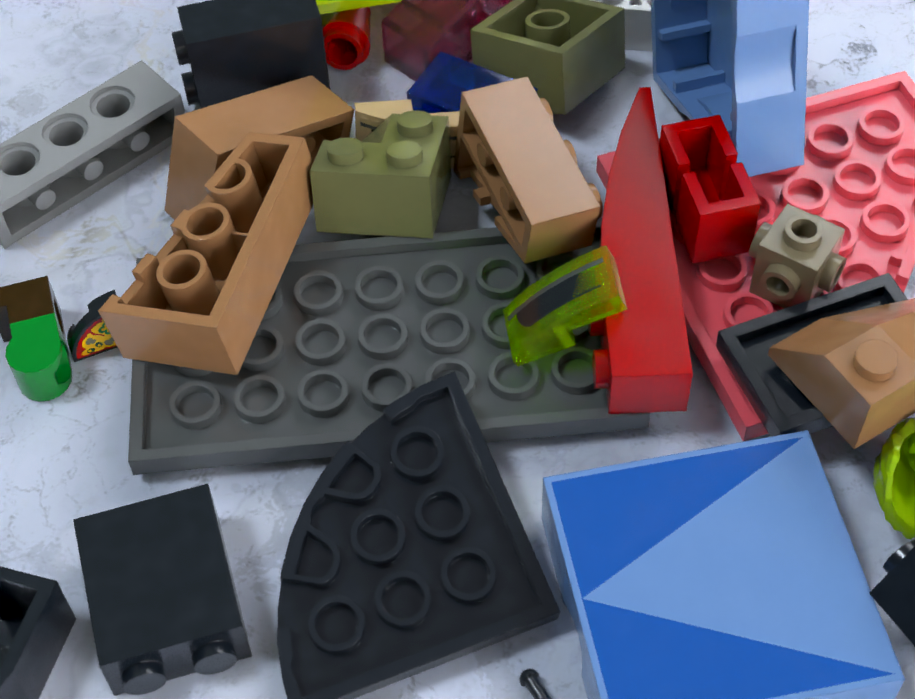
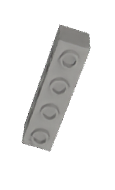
M141 60L1 143L0 245L6 249L171 146L174 117L185 114L181 94Z

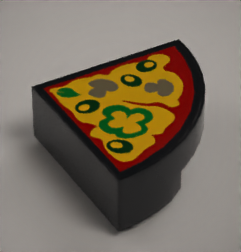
M115 290L92 300L87 305L89 312L82 317L76 326L74 324L70 326L67 342L74 362L117 348L98 312L112 294L116 295Z

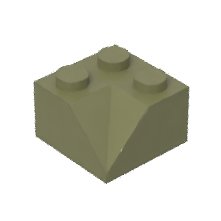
M513 0L470 29L475 89L528 77L539 98H545L548 101L552 114L566 115L625 69V13L622 7L592 0Z
M420 110L407 111L402 114H391L362 142L351 137L338 138L333 141L323 140L310 169L316 231L433 238L452 176L449 116L430 115Z

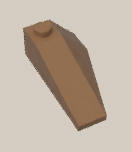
M915 298L821 318L769 348L768 356L825 416L828 422L853 449L858 448L915 413Z

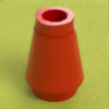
M369 7L336 12L324 26L323 37L327 64L339 70H350L368 58L370 53L371 17Z

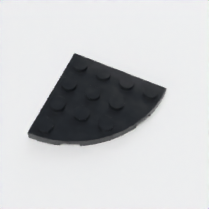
M455 371L421 385L383 409V415L370 424L352 442L347 441L321 473L304 502L289 539L280 576L277 647L287 699H355L558 619L560 609Z

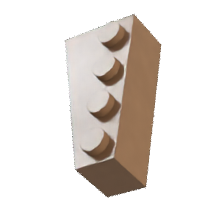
M249 132L204 186L207 195L203 200L190 210L184 209L170 225L173 235L157 255L154 256L147 253L132 270L136 280L121 297L112 294L98 312L123 358L238 375L313 206L310 169L313 162L305 137Z

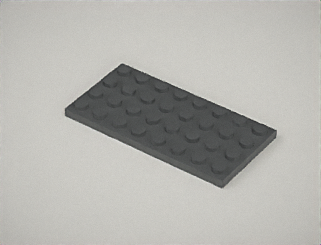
M602 218L597 220L592 246L526 264L497 227L436 232L433 238L390 236L295 245L238 375L132 359L128 463L133 475L334 457L347 441L352 442L370 424L383 415V409L392 402L421 385L454 371L486 443L648 428L650 413L608 414L606 389L594 388L592 355L593 350L601 349L600 336H589L587 301L588 298H598V288L555 309L530 327L521 325L517 315L510 321L508 320V316L538 291L564 275L599 259ZM142 258L136 259V265L142 260ZM597 264L581 272L583 277L580 278L586 280L584 283L580 281L578 285L586 287L583 288L586 291L588 288L591 289V287L598 286Z

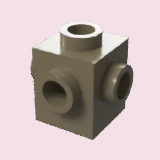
M787 203L773 225L764 222L760 226L751 243L749 256L756 260L749 292L783 308L817 298L823 290L830 293L837 284L847 258L838 255L845 229L826 221L818 215L810 214Z

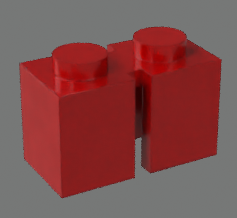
M715 115L662 125L659 146L668 206L672 214L677 213L676 225L692 263L748 253L754 239L761 202L743 163H736L738 153L721 116Z

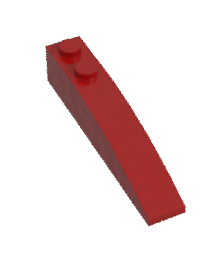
M640 87L620 133L608 176L601 224L599 259L603 258L604 261L598 264V284L601 287H598V298H588L587 301L589 336H600L601 349L593 350L592 355L593 383L595 389H606L608 414L687 411L693 376L651 87Z

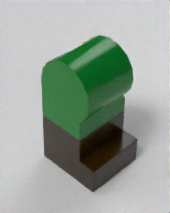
M48 276L0 287V334L4 342L10 341L6 347L5 357L22 394L28 399L38 402L49 401L59 397L68 389L72 382V368L61 309Z

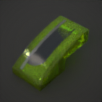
M607 245L583 254L543 276L519 294L503 310L512 360L517 367L576 345L573 329L627 310L615 258Z

